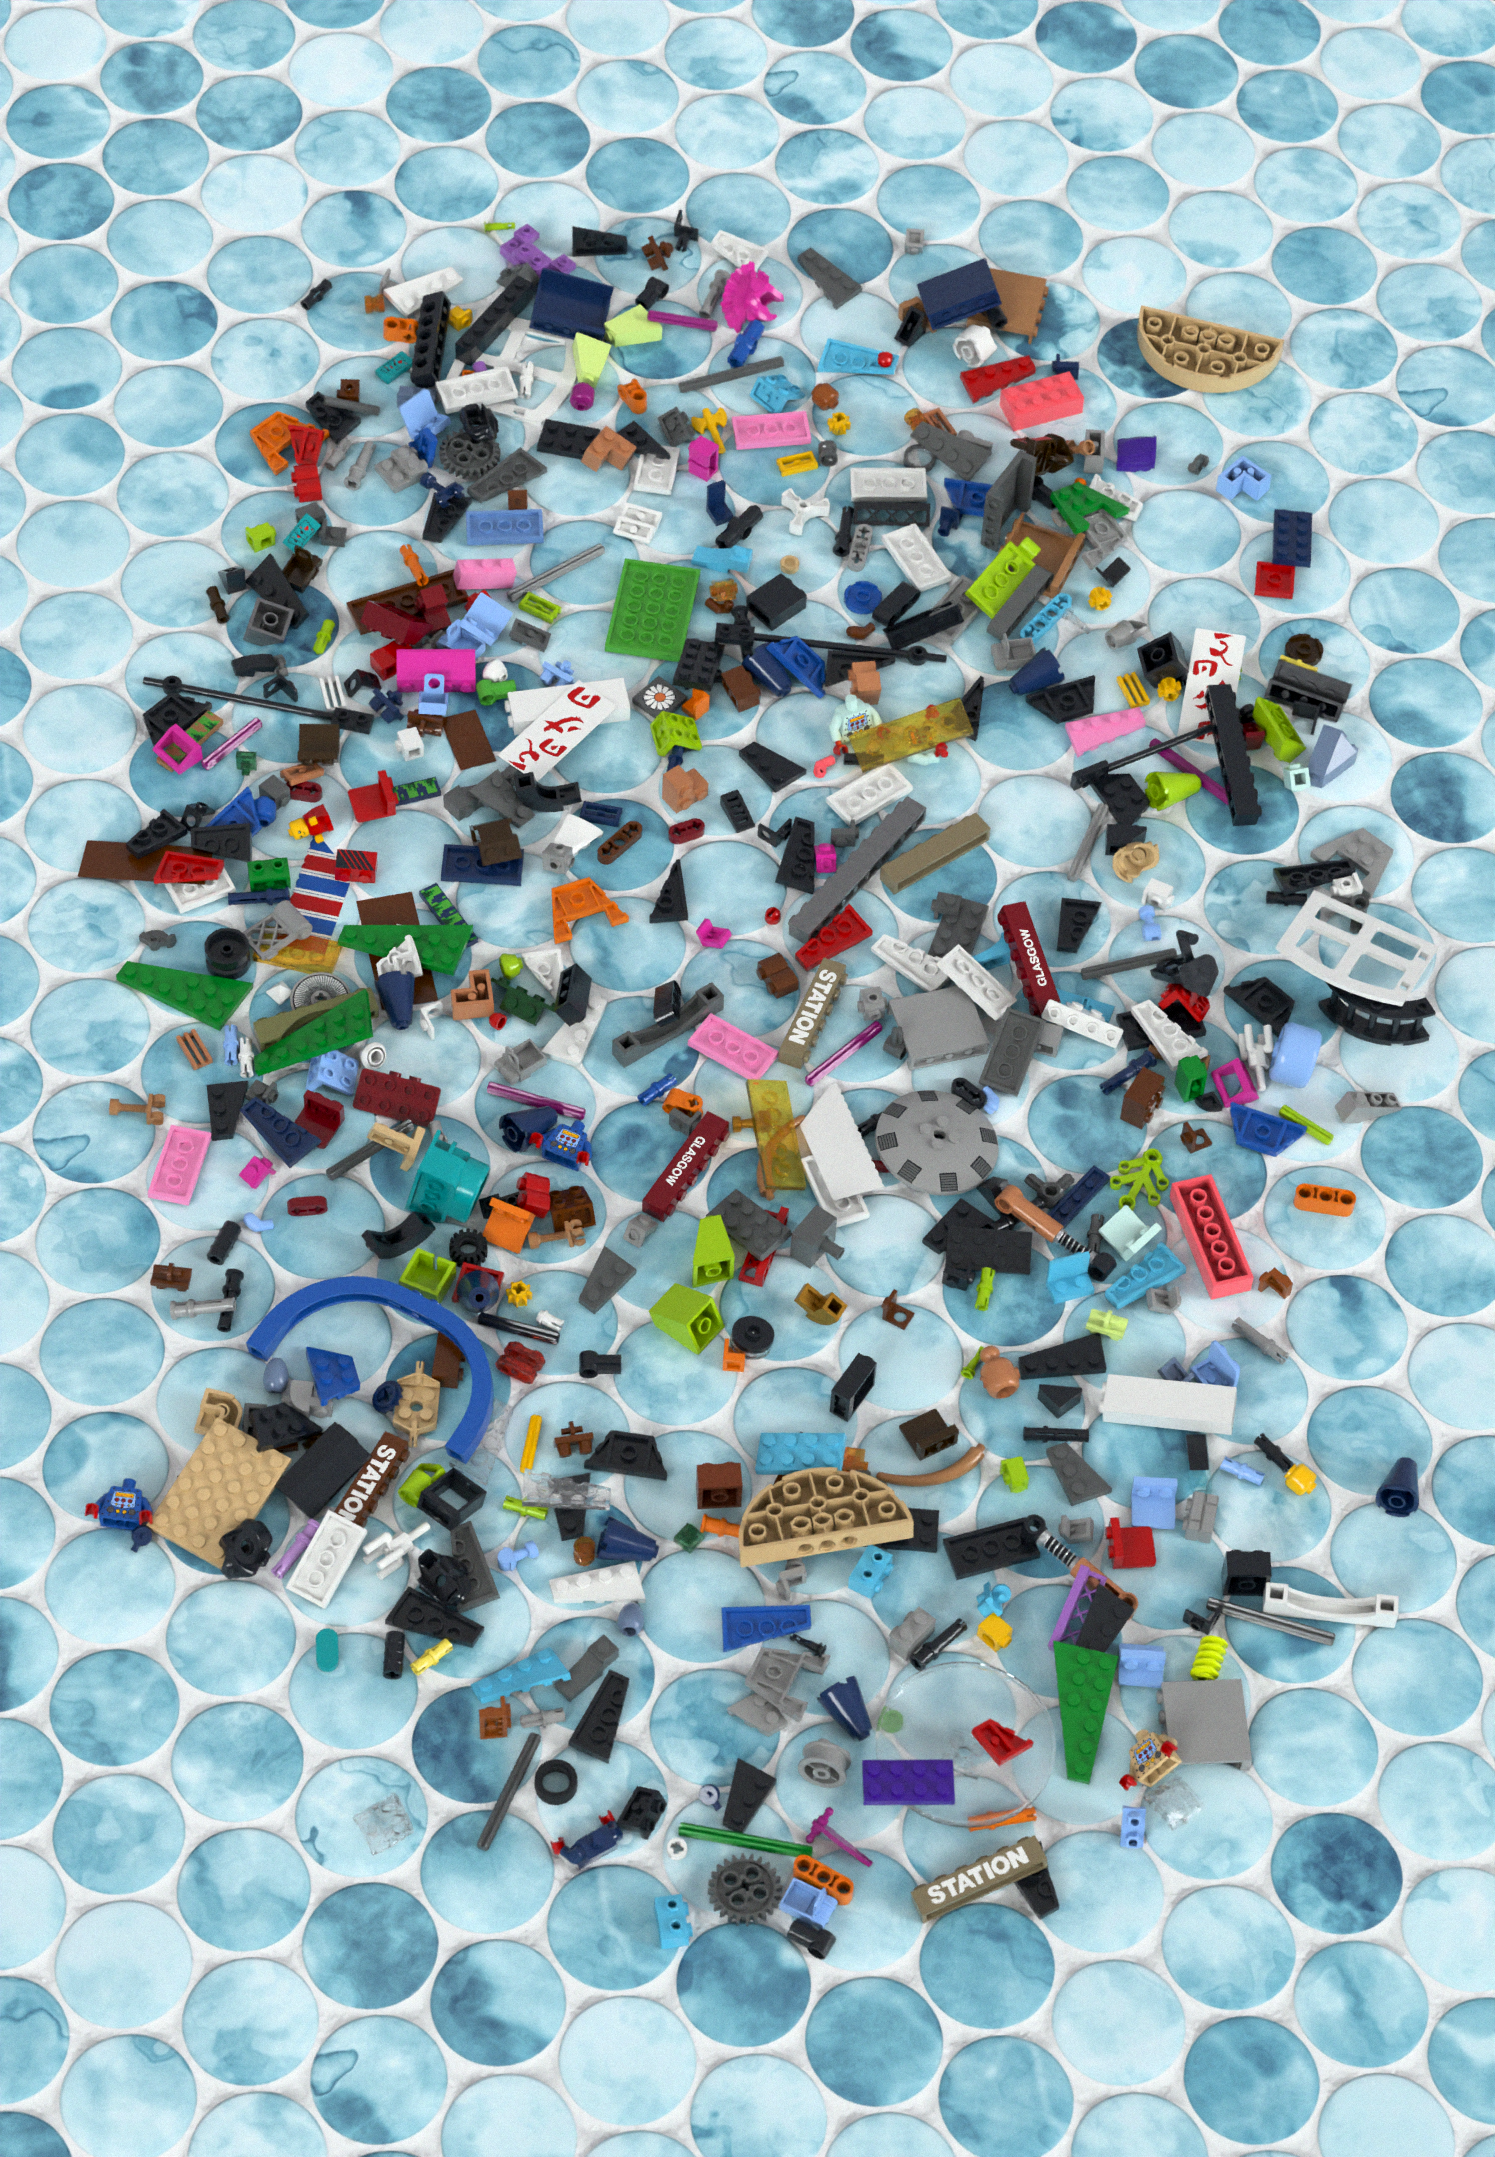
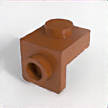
M1274 1267L1270 1272L1266 1271L1261 1275L1258 1290L1263 1292L1270 1286L1286 1299L1291 1294L1293 1283L1287 1275H1283Z

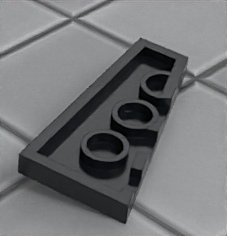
M270 553L246 579V583L264 600L293 609L294 612L290 623L297 629L310 614L293 590L292 585L285 577L276 559Z
M795 816L775 883L806 893H814L815 822Z
M1351 859L1273 868V877L1283 896L1331 883L1334 879L1352 876V873L1356 872V868Z
M409 1586L385 1619L386 1625L442 1640L446 1638L449 1642L471 1648L474 1647L484 1632V1626L447 1606H442L439 1602Z
M609 1669L569 1739V1746L609 1764L630 1678Z

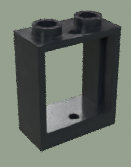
M858 1353L831 1390L829 1412L847 1422L875 1385L877 1363L871 1357Z
M453 1467L421 1491L417 1508L451 1531L483 1506L487 1491ZM450 1488L467 1500L468 1503L457 1510L439 1496Z

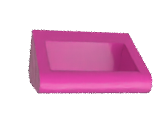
M177 724L170 727L153 747V751L178 774H182L203 759L202 747ZM173 742L187 754L180 765L163 750Z
M1239 1058L1211 1072L1225 1108L1230 1107L1231 1102L1241 1105L1259 1099L1247 1067ZM1236 1073L1243 1091L1229 1098L1221 1077Z

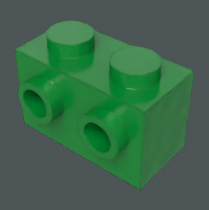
M287 857L247 862L251 892L266 891L270 887L272 889H285L286 886H289V889L291 888Z
M1198 1055L1187 1056L1178 1061L1174 1084L1183 1102L1186 1103L1204 1094L1207 1069L1205 1063L1200 1061Z

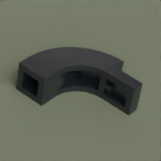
M533 772L514 776L516 793L519 800L533 810L560 812L564 811L565 805L582 802L578 782L550 787L538 783Z
M412 1211L400 1225L389 1231L377 1232L366 1230L361 1236L366 1242V1247L375 1252L379 1259H390L417 1247L436 1228L425 1213Z

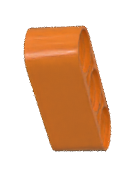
M1302 1183L1296 1188L1293 1204L1297 1209L1347 1217L1353 1213L1356 1196L1352 1191Z
M800 1855L795 1859L793 1865L794 1878L820 1890L826 1888L827 1895L835 1898L839 1905H847L852 1901L854 1884L848 1877L810 1856ZM800 1867H806V1868H808L809 1870H807V1871H800L798 1868H800ZM826 1878L828 1881L820 1882L818 1879ZM846 1889L848 1892L842 1894L838 1890Z

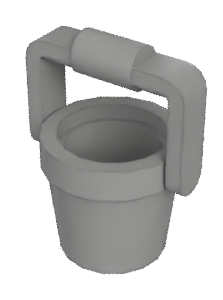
M1122 620L1105 633V640L1107 645L1115 650L1133 644L1138 637L1149 632V629L1145 623L1134 620Z

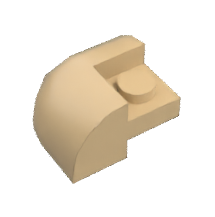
M206 1388L200 1404V1412L194 1427V1433L206 1435L217 1417L238 1429L243 1413L241 1404L230 1393Z

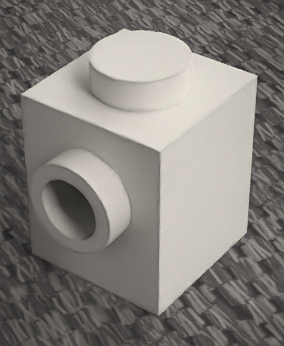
M416 727L397 732L396 749L402 753L405 762L424 757V744Z

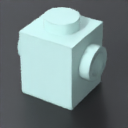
M1300 763L1288 764L1289 767L1282 768L1285 788L1292 790V792H1300L1304 790L1303 788L1311 787L1308 767L1300 765Z

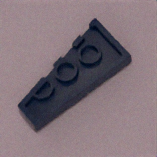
M254 1097L240 1109L241 1113L289 1168L294 1166L322 1142L320 1138L312 1135L303 1127L298 1126L257 1097Z

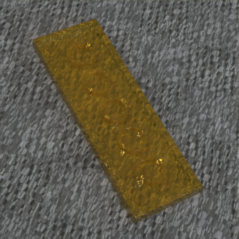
M959 697L850 735L849 740L861 771L864 773L935 748L940 742L947 744L974 734V731Z
M747 1079L745 1084L765 1189L804 1191L806 1182L787 1081Z

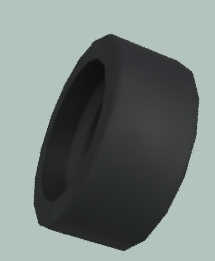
M559 1759L549 1760L540 1765L535 1773L534 1780L537 1796L549 1805H561L570 1801L577 1792V1774L572 1765ZM561 1772L569 1778V1786L564 1791L558 1793L550 1792L544 1788L543 1778L549 1773Z

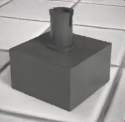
M816 1205L792 1232L790 1256L810 1269L825 1252L839 1260L845 1248L834 1243L837 1218Z

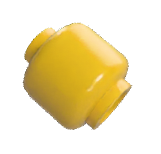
M1303 1463L1293 1464L1284 1475L1286 1478L1285 1485L1299 1496L1305 1492L1310 1494L1317 1486L1314 1482L1316 1474Z

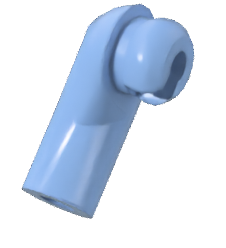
M986 1086L981 1090L985 1093V1098L987 1099L984 1110L988 1114H993L994 1111L998 1110L1000 1100L990 1087Z
M251 1212L244 1215V1224L254 1232L274 1229L272 1219L261 1221Z

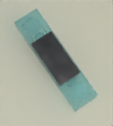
M1183 1430L1190 1494H1193L1195 1491L1212 1494L1206 1432Z

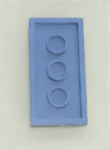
M542 509L466 511L467 546L544 543Z

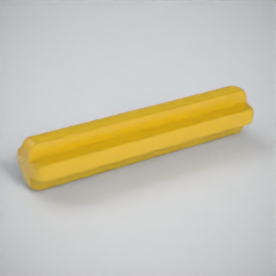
M532 1415L530 1417L520 1464L521 1473L530 1474L532 1471L542 1424V1417L540 1415Z

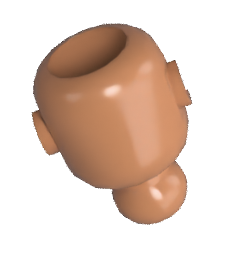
M988 1346L980 1352V1359L985 1363L980 1370V1381L982 1380L983 1387L986 1388L991 1397L995 1399L1007 1398L1018 1390L1020 1386V1372L1009 1359L999 1357L1000 1352L997 1347Z

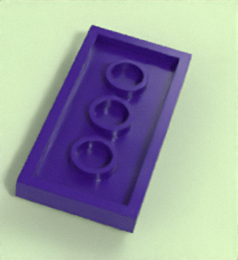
M953 1759L862 1760L863 1805H955Z

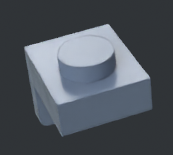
M1175 1357L1171 1358L1157 1370L1163 1380L1191 1382L1190 1380L1195 1376L1193 1372L1188 1374Z

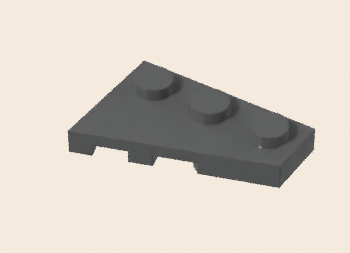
M498 769L467 792L471 797L474 796L480 800L487 808L490 807L498 812L502 818H512L513 822L510 823L517 828L522 827L535 816L532 810L519 800L515 789Z
M604 1246L579 1296V1303L593 1314H596L636 1274V1268Z
M1067 1442L1046 1449V1455L1071 1506L1112 1492V1488Z

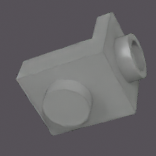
M907 228L904 251L912 255L923 253L925 230Z
M641 1213L628 1222L623 1239L640 1248L645 1238L656 1231L658 1223L653 1221L651 1217Z
M1174 1286L1169 1292L1154 1288L1146 1291L1148 1310L1170 1315L1181 1305L1179 1287Z
M1066 1515L1061 1516V1524L1058 1526L1059 1534L1068 1544L1093 1541L1094 1521L1091 1517L1070 1520Z
M804 1565L799 1567L792 1566L785 1571L779 1572L776 1588L779 1595L783 1594L785 1601L790 1600V1587L806 1583L807 1572Z

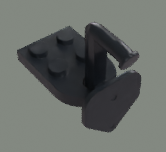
M1178 930L1176 931V937L1181 954L1174 956L1173 960L1169 962L1158 963L1156 968L1150 970L1152 978L1171 984L1182 983L1185 989L1199 996L1208 997L1219 973L1215 958L1209 954H1203L1194 958L1190 945H1195L1198 942V935Z

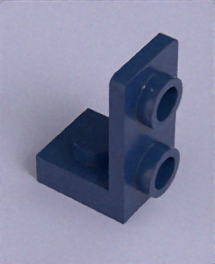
M724 480L707 486L706 511L716 526L729 522L734 516L725 503L726 483Z

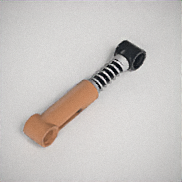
M1011 1184L1007 1185L995 1199V1205L1001 1212L1005 1214L1011 1213L1049 1242L1060 1243V1247L1064 1246V1250L1068 1249L1069 1254L1089 1251L1088 1273L1094 1280L1103 1282L1116 1268V1260L1110 1254L1105 1252L1097 1254L1094 1251L1091 1252V1249L1088 1250L1086 1245H1081L1082 1242H1077V1238L1073 1239L1072 1235L1069 1236L1067 1234L1068 1232H1066L1063 1225L1024 1198L1023 1193L1018 1187Z
M1033 1514L1026 1517L1021 1529L1022 1538L1028 1543H1038L1043 1546V1549L1047 1548L1048 1553L1051 1552L1052 1556H1056L1057 1560H1061V1564L1066 1565L1070 1575L1076 1578L1081 1565L1089 1567L1092 1572L1107 1577L1086 1558L1076 1557L1075 1553L1070 1552L1071 1549L1068 1550L1066 1545L1063 1546L1061 1541L1058 1542L1056 1540L1057 1537L1054 1538L1052 1533L1048 1531L1045 1520L1041 1516ZM1033 1526L1037 1528L1038 1531H1032L1029 1529V1527ZM1089 1576L1086 1583L1087 1589L1089 1591L1095 1590L1100 1580ZM1107 1577L1104 1587L1135 1609L1128 1619L1130 1620L1138 1607L1137 1597L1132 1593L1125 1592Z

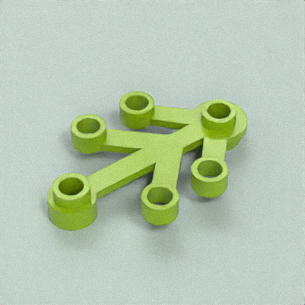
M1148 1149L1141 1158L1130 1161L1123 1160L1119 1163L1118 1171L1123 1176L1111 1177L1110 1188L1119 1190L1123 1184L1134 1182L1128 1195L1120 1197L1119 1210L1124 1205H1128L1134 1211L1135 1199L1143 1185L1148 1194V1204L1153 1207L1159 1205L1161 1197L1156 1192L1149 1173L1152 1169L1157 1178L1156 1188L1160 1191L1168 1189L1169 1180L1164 1176L1160 1167L1163 1157L1157 1149ZM1143 1166L1141 1171L1128 1174L1131 1168Z

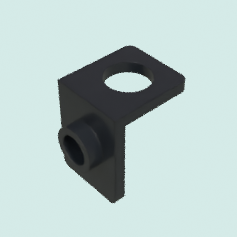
M1117 557L1103 572L1098 567L1095 568L1112 587L1131 570L1120 557Z
M356 669L344 682L349 697H353L362 686L372 689L377 688L378 690L382 689L377 675ZM355 679V687L351 690L350 684Z
M281 674L263 685V693L266 699L281 689L294 702L298 701V692L295 685ZM272 684H275V687L271 691H268L270 686Z
M1294 701L1292 715L1314 720L1311 734L1314 735L1320 706Z
M203 802L188 804L180 823L191 832V828L200 826L203 816L215 814L216 811ZM189 815L195 818L194 826H189L187 823Z
M789 818L777 832L760 823L757 836L776 848L782 840L785 841L789 837L792 829V819ZM763 831L767 832L770 838L766 837Z
M1219 1605L1210 1621L1186 1609L1183 1622L1189 1624L1192 1629L1209 1635L1220 1618L1223 1607Z

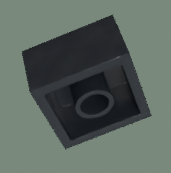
M1172 632L1137 648L1144 678L1154 689L1158 688V684L1164 678L1171 677L1177 679L1189 673L1182 644Z
M1237 1549L1226 1551L1221 1571L1222 1595L1263 1596L1266 1582H1270L1272 1576L1270 1552L1262 1550L1249 1552Z

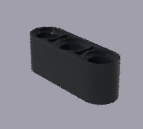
M903 581L875 608L872 619L885 627L894 625L918 601L921 591Z
M675 980L655 988L653 1014L660 1027L680 1019L682 993Z

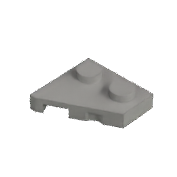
M757 1693L727 1708L729 1715L739 1717L744 1720L746 1725L758 1729L760 1733L767 1737L779 1732L788 1725L779 1709Z

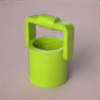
M419 1464L399 1488L398 1494L400 1498L408 1505L417 1508L421 1491L443 1476L446 1471L439 1464ZM424 1471L434 1472L435 1474L431 1478Z

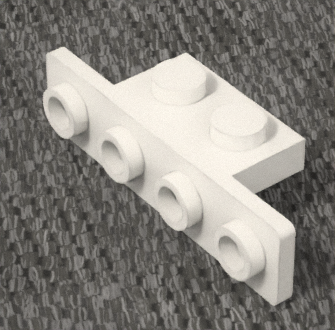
M1052 999L1048 1000L1041 1015L1043 1019L1113 1048L1117 1047L1124 1031L1122 1028L1105 1022L1101 1012L1095 1009H1091V1011L1086 1010L1082 1004L1075 1001L1072 1003L1066 1002L1064 1005Z

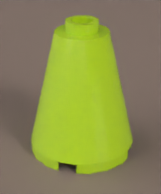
M1155 771L1147 774L1145 778V783L1148 782L1145 795L1150 800V807L1156 808V811H1162L1198 793L1201 788L1200 778L1196 774Z

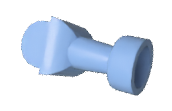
M1151 905L1141 907L1138 912L1140 918L1145 922L1142 925L1144 942L1161 940L1160 925L1153 921L1155 917L1154 907Z
M530 1540L524 1544L525 1548L515 1551L504 1547L498 1553L499 1569L502 1571H513L516 1568L517 1561L527 1556L530 1559L538 1557L539 1552L535 1542Z

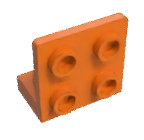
M492 1197L489 1205L493 1209L483 1231V1237H486L490 1243L519 1254L536 1215Z

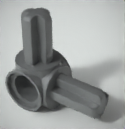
M1363 894L1350 896V898L1331 896V898L1367 914L1370 904L1367 896ZM1351 919L1350 932L1358 934L1362 928V923Z
M898 1026L892 1028L891 1034L887 1037L882 1049L902 1060L907 1053V1049L903 1041L904 1032L902 1027Z
M1032 1173L1028 1174L1024 1180L1028 1186L1037 1192V1197L1043 1200L1044 1203L1042 1204L1048 1209L1055 1207L1064 1196V1191L1075 1181L1073 1176L1067 1173L1057 1182L1044 1183Z

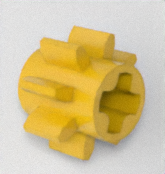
M837 412L835 414L832 413V418H828L827 425L829 426V432L832 431L835 435L846 434V429H850L851 422H849V416L842 412Z
M1096 587L1091 590L1088 602L1091 608L1095 607L1096 610L1102 611L1110 606L1112 602L1110 598L1113 596L1109 589L1105 590L1104 587Z
M1164 678L1158 684V696L1163 697L1165 701H1174L1181 695L1180 681L1175 682V678Z
M522 1280L515 1283L511 1282V1289H506L508 1303H513L516 1308L523 1305L527 1306V1299H532L530 1284L526 1285Z

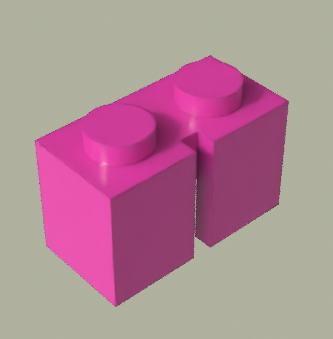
M700 435L688 447V472L707 482L718 471L719 445Z

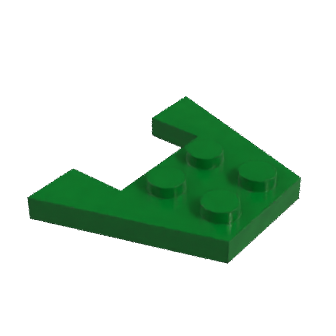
M1080 482L1055 490L1050 496V499L1075 535L1089 529L1090 523L1082 516L1104 509L1117 519L1127 515L1130 510L1129 507Z

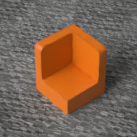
M693 689L692 697L682 705V711L697 721L709 711L710 695L703 690Z
M725 1338L723 1371L744 1372L745 1352L738 1347H729V1339Z

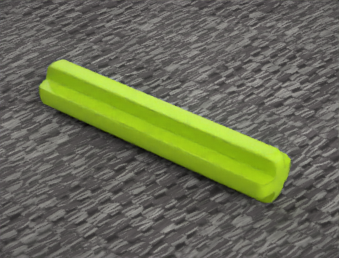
M1283 1105L1280 1108L1279 1115L1281 1117L1306 1126V1132L1322 1143L1329 1145L1333 1141V1134L1287 1105Z

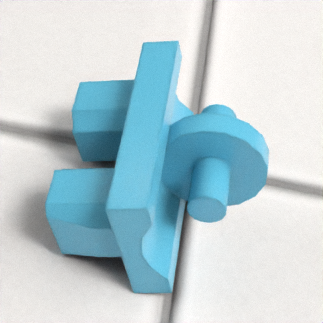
M988 1581L983 1585L984 1592L976 1597L979 1603L977 1608L984 1618L992 1613H995L997 1616L1003 1614L1002 1603L1007 1602L1011 1597V1590L1007 1585L998 1584L992 1589Z

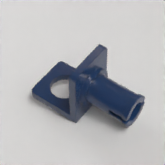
M942 506L938 534L947 537L950 534L951 528L958 529L963 514H960L959 510Z

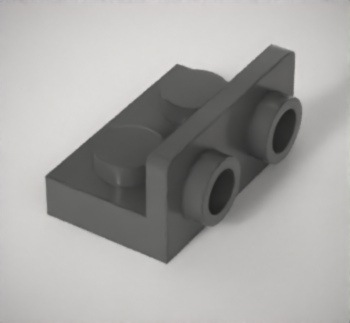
M675 407L657 418L671 447H676L688 439L691 442L695 441L693 435L696 433L693 427L688 425L689 418L684 411L680 412Z

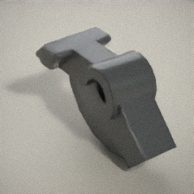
M1200 453L1189 464L1188 471L1199 475L1202 466L1206 467L1208 465L1209 457Z
M282 654L273 656L277 667V676L279 674L283 677L288 676V670L284 666L286 665L285 657Z
M161 930L142 932L139 935L140 942L148 945L153 951L159 950L163 946L172 948L177 942L175 934L168 936V934Z

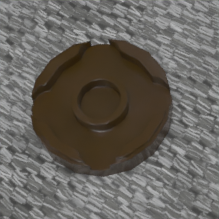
M1297 634L1290 637L1289 641L1286 642L1284 652L1285 656L1289 658L1300 659L1305 664L1315 666L1321 661L1323 656V645L1316 637L1314 639L1309 634Z

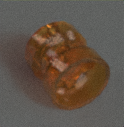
M377 294L374 297L364 295L366 314H371L374 310L379 313L385 312L383 294Z
M918 408L909 410L904 416V421L907 425L911 426L912 431L922 421L929 424L926 417H922L923 414Z
M586 1536L576 1539L573 1545L574 1561L580 1566L592 1564L595 1560V1542Z

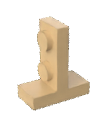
M375 1122L366 1138L403 1154L404 1157L400 1169L407 1172L415 1161L426 1129L418 1126L411 1137H408L404 1133L394 1131L384 1124Z

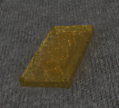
M266 925V928H275V927ZM264 933L263 939L272 940L273 934ZM278 934L277 940H283L288 935ZM310 935L303 940H294L280 949L278 954L270 960L265 959L263 961L254 952L253 961L308 974L316 972L333 974L343 947L339 946L337 941ZM261 945L260 950L265 952L271 945Z

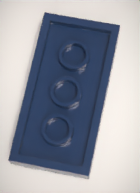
M1274 509L1272 564L1310 568L1312 513Z
M444 844L441 881L521 886L524 849H521L522 858L482 866L478 846Z

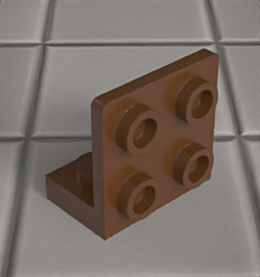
M572 1186L567 1190L549 1192L550 1212L555 1233L565 1231L564 1221L570 1222L574 1219L580 1220L582 1225L574 1226L573 1229L596 1225L593 1202L584 1186Z

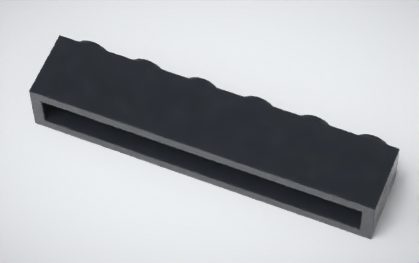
M517 275L455 343V358L472 366L533 299V283Z

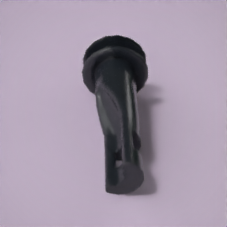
M794 1633L789 1638L815 1652V1656L819 1654V1658L822 1657L827 1648L826 1645L822 1646V1642L817 1644Z

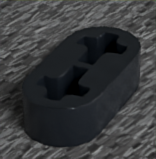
M956 1078L952 1081V1094L963 1098L979 1110L984 1107L986 1096L983 1091L965 1078Z

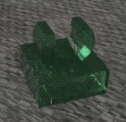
M236 751V766L238 770H242L241 775L250 776V770H257L256 752Z
M687 1523L674 1536V1542L691 1554L704 1540L705 1535L698 1531L695 1526Z

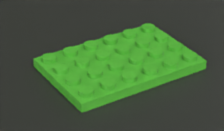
M625 558L606 638L605 651L679 662L686 643L701 569Z

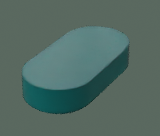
M322 1629L316 1635V1662L318 1668L324 1672L335 1670L339 1664L338 1635L332 1629Z

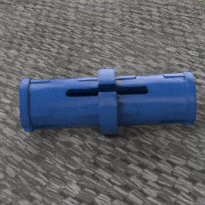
M668 1073L658 1082H653L650 1088L637 1096L639 1102L643 1106H647L657 1097L661 1098L665 1091L677 1084V1080L673 1074Z

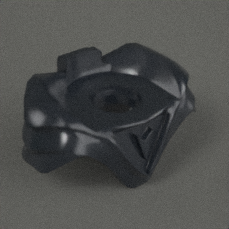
M475 403L461 408L459 418L463 425V430L472 439L483 442L497 438V433L499 432L498 420L490 408H486L483 403H481V409Z
M246 1518L239 1526L220 1538L218 1544L225 1554L221 1573L227 1579L252 1577L256 1575L259 1567L267 1565L270 1559L268 1549L273 1538L262 1521ZM246 1541L247 1544L241 1547L242 1542Z
M426 1549L418 1557L421 1576L417 1581L419 1588L423 1592L436 1599L442 1606H456L465 1599L471 1590V1584L466 1577L469 1570L463 1562L451 1556L436 1553L431 1549ZM445 1575V1584L438 1587L437 1581L439 1577Z

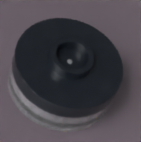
M742 1317L733 1325L730 1346L735 1353L745 1354V1359H762L771 1351L774 1330L766 1320L760 1317Z

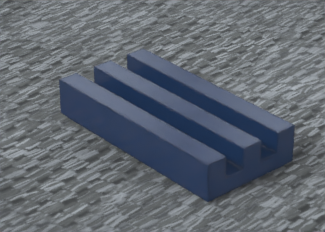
M584 801L579 818L591 823L619 827L623 808Z

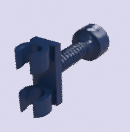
M429 472L424 473L420 478L421 486L438 491L435 493L436 502L443 508L451 504L446 501L451 497L456 496V498L460 499L466 495L461 492L465 490L463 486L458 485L457 482L444 487L437 483L436 477Z

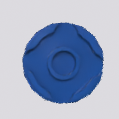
M858 581L852 586L850 584L844 592L846 607L857 614L867 615L873 613L875 608L882 602L881 590L879 591L875 584L868 581Z

